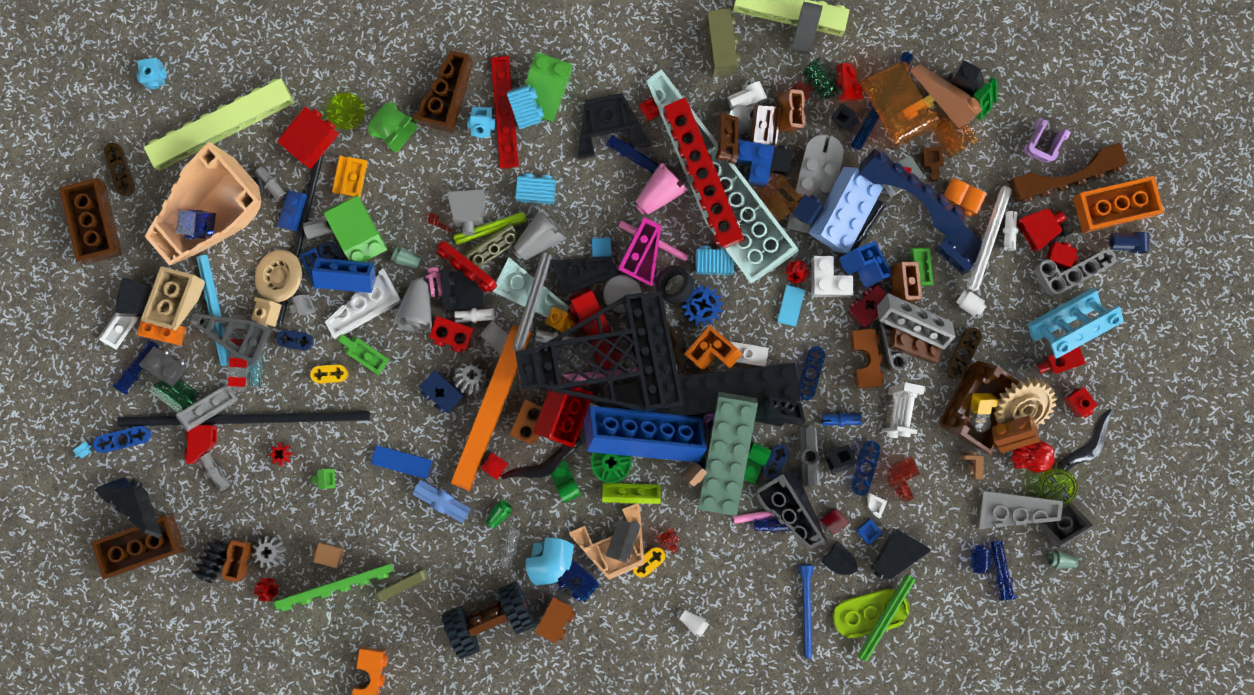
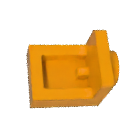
M552 307L545 324L563 333L575 326L577 319L563 310Z

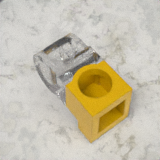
M972 393L969 423L977 431L985 432L990 428L992 407H997L998 399L991 393Z

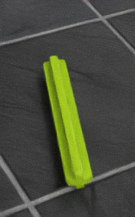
M520 212L475 227L473 235L466 236L463 235V232L454 234L453 238L455 243L459 245L495 233L509 223L513 226L525 223L527 219L525 213Z

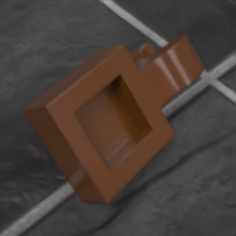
M942 146L923 148L921 150L923 167L929 168L930 182L938 181L940 179L939 167L944 165Z

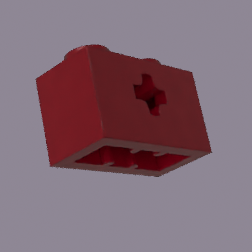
M879 285L874 288L870 286L862 293L864 297L860 301L855 299L849 305L851 309L847 313L861 329L865 328L878 316L877 306L887 295ZM871 302V308L866 309L867 303Z

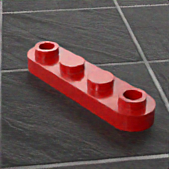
M441 240L436 245L438 256L450 261L454 269H460L464 272L468 280H474L478 283L482 291L492 293L497 288L496 282L488 274L447 242Z

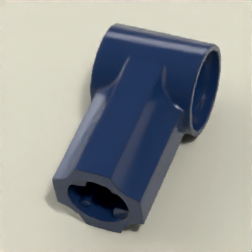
M1133 232L1131 234L1112 233L1110 236L1109 246L1111 250L1149 253V232Z

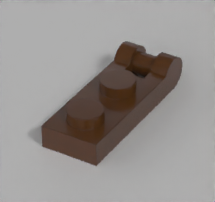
M722 112L718 116L717 160H728V163L735 164L738 159V117Z

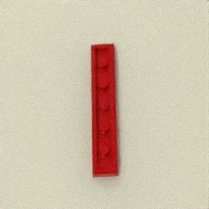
M509 56L490 57L500 169L519 168L515 115L507 96V92L512 90Z

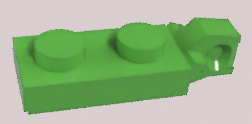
M342 334L338 339L339 342L346 346L344 349L347 352L346 354L377 375H380L390 359L355 336L349 339Z

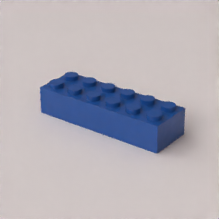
M590 406L584 418L587 452L700 462L707 449L701 417Z

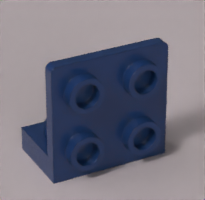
M962 224L950 237H946L935 250L964 275L974 267L973 264L976 262L983 241Z

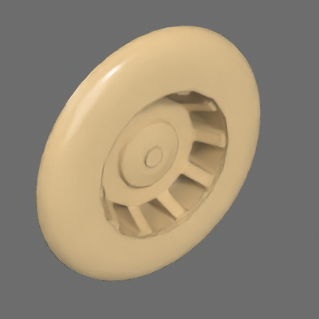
M275 250L268 253L261 259L255 271L257 291L264 299L272 302H282L290 298L297 291L302 279L300 261L293 253L287 250Z

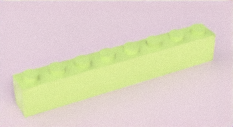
M281 78L273 79L268 82V85L262 88H255L250 94L234 99V102L228 105H221L212 113L203 114L199 120L185 123L183 128L177 131H169L161 139L151 140L144 149L153 167L161 171L199 152L208 142L214 144L294 104L295 101L285 82Z

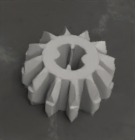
M471 362L467 365L461 364L454 372L453 382H456L455 388H461V393L467 391L468 396L472 392L474 394L479 393L485 386L486 376L483 375L484 369L479 370L478 364L473 366Z
M269 535L265 536L264 540L262 538L257 539L258 544L252 546L257 551L251 553L252 556L257 555L254 563L260 562L261 568L267 566L268 569H271L273 564L279 566V560H284L285 558L280 554L286 551L285 548L280 549L283 542H277L276 536L271 539ZM265 550H271L272 554L266 555Z

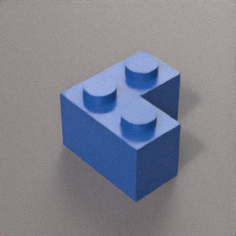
M738 140V159L736 164L750 166L747 181L749 185L766 188L774 146Z
M876 241L856 248L839 258L842 268L846 271L847 275L857 271L861 282L866 288L893 275Z

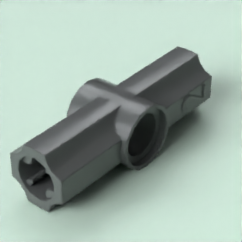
M799 428L802 485L816 486L819 485L817 428ZM807 451H811L814 454V459L811 462L805 459Z

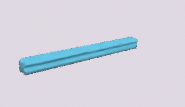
M200 255L196 260L200 277L205 281L203 290L209 315L222 317L208 256ZM216 323L213 332L223 337L225 333L224 324ZM215 341L220 365H229L230 351Z

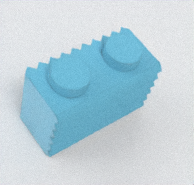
M526 84L507 92L519 129L542 121L544 113L541 105L537 106L535 99L538 96L534 87L531 88L530 84Z
M528 173L518 176L516 201L554 205L556 179H552L553 177L549 175H541V178H535L533 174Z
M700 246V249H696L695 274L733 275L734 260L726 249L719 247V250H711L710 246Z

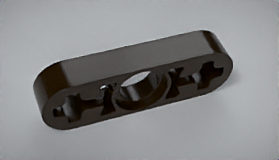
M109 143L104 148V154L115 189L123 196H130L135 191V184L124 150L117 143ZM112 148L118 150L117 152H115V154L119 160H116L115 156L110 154L111 152H113ZM123 165L124 172L117 175L115 172L116 167ZM120 179H124V182L129 185L127 191L121 189L124 187V184Z
M969 328L964 331L946 368L949 378L955 380L964 376L982 339V334L977 328ZM974 332L976 340H972L970 346L963 345V342L968 343L970 340L968 334ZM965 348L968 350L969 356L967 359H962L959 356L960 349ZM956 359L959 362L965 363V365L960 364L958 367L960 374H955L954 376V371L951 368H955L958 365V362H955Z

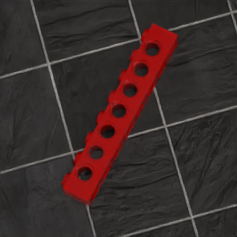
M684 97L664 106L666 112L663 115L667 124L671 123L673 130L670 132L674 141L678 140L680 147L677 148L681 158L686 159L687 165H684L689 176H693L695 182L692 183L695 193H700L702 199L699 200L703 211L707 210L709 217L706 220L710 229L714 227L716 235L713 237L717 246L721 245L723 249L745 241L687 99ZM680 118H685V124L678 126L677 121ZM686 136H693V140L690 143H684ZM693 153H700V158L697 161L691 160ZM701 170H707L705 178H698V173ZM713 187L715 189L714 194L706 196V189ZM715 205L722 206V210L718 214L712 212ZM723 222L729 223V229L724 232L720 231V225Z

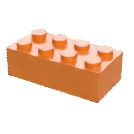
M1154 176L1082 192L1073 197L1082 234L1156 217L1164 213Z

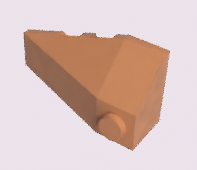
M921 64L910 70L958 128L972 121L982 111L979 102L975 98H972L969 94Z

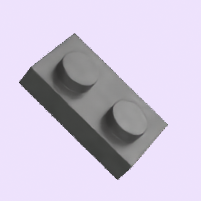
M154 346L139 365L173 388L183 374H188L186 363L178 358L174 360L170 357L171 354L163 348L159 350Z

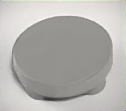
M626 275L615 276L604 287V302L606 306H609L625 295L641 293V289L633 278ZM623 304L611 310L615 313L626 314Z

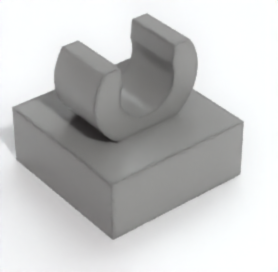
M297 295L293 297L295 304L289 306L292 314L297 312L299 315H311L316 312L310 295Z

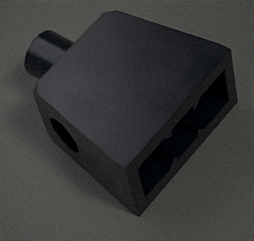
M122 277L114 316L142 317L152 287Z

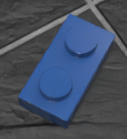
M287 191L277 227L297 232L307 195Z

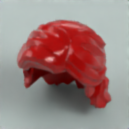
M1040 440L1038 443L1013 450L1012 453L1014 454H1012L1011 461L1015 463L1014 468L1016 469L1023 468L1033 471V473L1048 471L1052 468L1055 461V451L1051 445Z

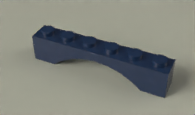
M874 148L860 163L859 174L873 184L895 186L916 196L928 209L934 227L947 237H950L964 223V211L961 207L954 206L944 195L936 193L929 184H924L915 174L904 170L900 163H895L889 159L886 153L879 152Z

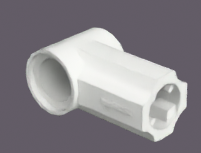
M760 81L752 83L745 90L727 97L731 109L738 105L746 107L755 104L759 105V103L761 104L768 99Z

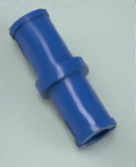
M839 412V414H822V426L840 425V427H844V425H862L861 413L844 414V412Z

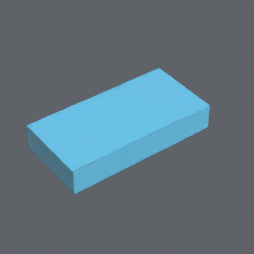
M786 285L777 323L796 327L805 293L804 289Z

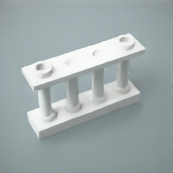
M901 383L889 387L888 395H893L894 405L890 427L882 428L881 431L887 433L886 437L898 438V435L910 437L911 434H917V430L910 429L914 400L918 395L924 394L925 386Z

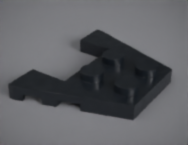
M622 93L585 100L578 160L595 157L592 137L630 130L634 149L651 146L649 138H647Z

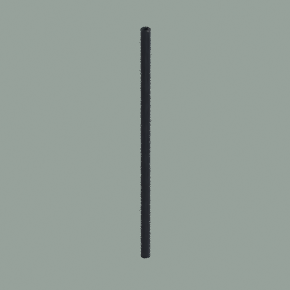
M324 154L313 166L306 193L307 198L292 251L298 259L305 235L303 223L308 222ZM289 298L280 302L282 306L277 320L279 324H283Z

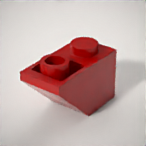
M198 425L190 431H186L185 437L188 440L187 448L184 451L186 464H196L201 456L207 454L216 446L218 426Z

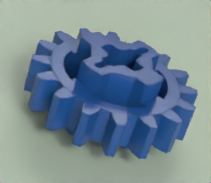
M702 285L699 286V290L695 287L693 288V293L684 301L686 305L682 306V309L687 310L684 316H690L688 322L695 320V326L702 322V326L705 327L706 322L712 325L713 318L715 320L719 319L717 313L723 312V310L719 309L720 306H723V302L718 301L721 295H715L716 289L711 292L709 285L706 289H703ZM703 293L702 297L698 299L693 298L695 295ZM709 296L712 297V299L715 302V305L711 304ZM704 301L705 306H707L708 308L700 310V306L697 305V303L701 304V302ZM690 306L694 307L696 316L691 312ZM707 312L713 313L707 318H702L703 314Z

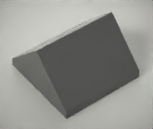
M1066 502L1063 505L1061 521L1038 523L1051 545L1059 548L1094 528L1093 524L1071 502Z

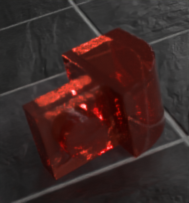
M912 456L895 462L887 473L888 487L897 486L895 489L897 496L906 502L914 499L906 480L920 474Z

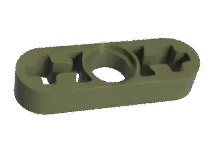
M424 569L376 593L375 596L378 603L430 578L427 570Z

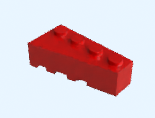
M589 287L568 297L571 302L569 307L573 315L577 314L580 320L577 324L601 310ZM603 314L600 316L603 333H610L612 331ZM596 320L580 328L581 332L585 331L587 336L599 334ZM609 339V341L615 344L616 339ZM599 341L590 342V344L595 347ZM602 341L597 349L607 355L612 347ZM613 349L608 357L618 363L623 355ZM599 354L594 356L599 366L604 358ZM605 360L602 366L604 369L613 366V364Z

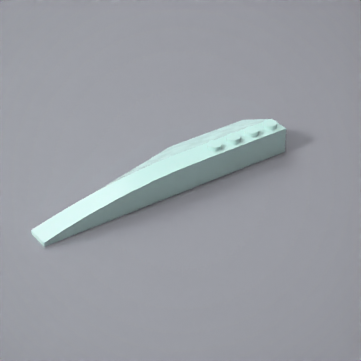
M661 69L647 80V84L705 223L708 225L706 220L709 217L707 210L703 211L699 203V200L702 199L700 193H695L692 183L695 182L693 176L688 175L684 166L687 165L686 159L681 158L677 149L680 147L678 140L674 141L670 132L673 130L671 123L667 124L663 115L666 112L664 106L683 97ZM692 110L745 241L726 248V251L752 284L784 263L799 250L736 166L728 163V160L721 161L716 159L718 143ZM680 118V119L677 121V125H678V126L684 125L685 122H686V119H685V118ZM686 136L684 143H690L693 140V136ZM693 153L691 160L697 161L700 158V153ZM701 170L698 173V178L702 179L707 176V170ZM713 187L707 188L705 195H713L715 189ZM715 205L712 212L714 214L720 213L722 206ZM723 222L720 225V231L724 232L729 229V223ZM714 227L711 228V231L716 235Z

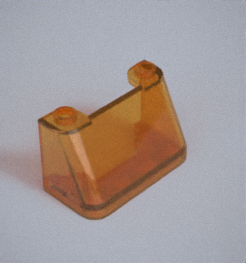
M901 60L859 81L897 150L938 127L937 121H939L935 111L931 112L912 80L909 74L911 69L908 63Z

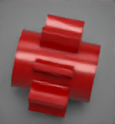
M798 259L795 262L790 261L784 273L788 274V280L796 284L800 281L804 283L810 270H807V263L805 264Z
M278 442V447L271 446L272 452L268 454L273 459L271 463L279 462V466H284V461L291 463L289 457L294 453L288 450L290 445L283 447V443ZM278 451H283V458H278L280 455Z
M260 578V581L254 585L253 594L259 596L258 601L272 602V598L278 595L279 585L273 584L275 579Z

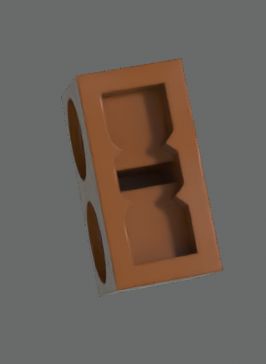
M525 400L509 435L532 445L533 441H538L540 435L533 433L538 418L532 420L529 417V412L532 409H538L540 413L542 407ZM525 426L531 428L532 433L529 437H523L521 434V430Z

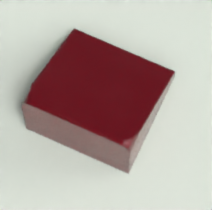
M837 508L832 509L820 520L833 535L849 524V521Z

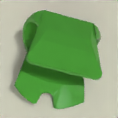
M389 102L372 118L368 125V133L373 137L382 138L391 150L397 153L418 126L410 121L412 117L398 111L395 103Z

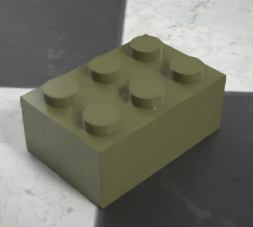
M730 9L707 11L705 26L712 78L735 75L740 63V53L736 52L738 37L737 33H733L735 16L731 15Z

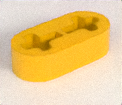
M342 365L316 366L311 370L310 376L316 383H338L347 379L348 370ZM338 368H340L344 375H341L340 379H338V376H331V372H337ZM320 369L321 372L328 374V376H322L321 380H319L318 377H315V374H317Z
M659 547L650 549L644 554V563H649L645 567L646 572L638 573L636 571L637 567L633 569L634 574L638 577H645L665 560L664 551ZM653 551L656 553L660 551L662 553L660 555L661 560L649 561L653 557Z

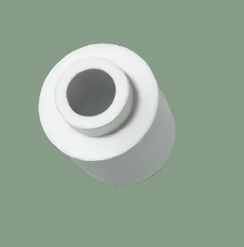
M964 290L956 301L961 309L974 317L976 314L980 316L986 308L984 305L985 300L971 291L967 292Z

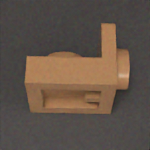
M966 452V455H961L960 459L972 460V464L968 466V473L971 475V479L983 480L984 456H978V452Z

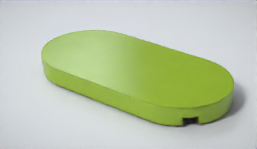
M882 589L841 601L835 607L832 615L834 627L839 633L848 638L869 635L896 590ZM906 597L886 630L899 627L905 622L909 614V603Z

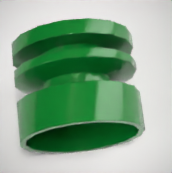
M593 452L591 458V468L595 476L607 483H615L624 479L632 466L631 456ZM610 457H614V460L617 461V465H613V468H609V464H606V460H609Z

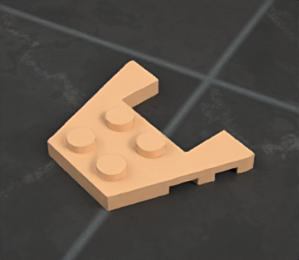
M639 503L622 509L627 522L631 523L633 521L641 526ZM585 526L569 532L573 540L609 580L645 564L642 527H640L628 564L606 556L612 536L593 544Z

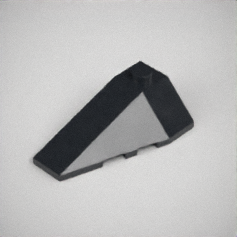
M792 468L754 491L763 508L774 514L779 519L778 521L793 531V535L810 550L827 541L804 487Z

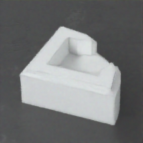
M869 493L867 497L868 508L875 517L880 519L887 501Z

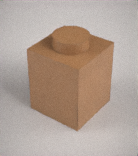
M320 542L318 546L315 545L312 553V557H314L313 562L338 568L340 567L345 548Z

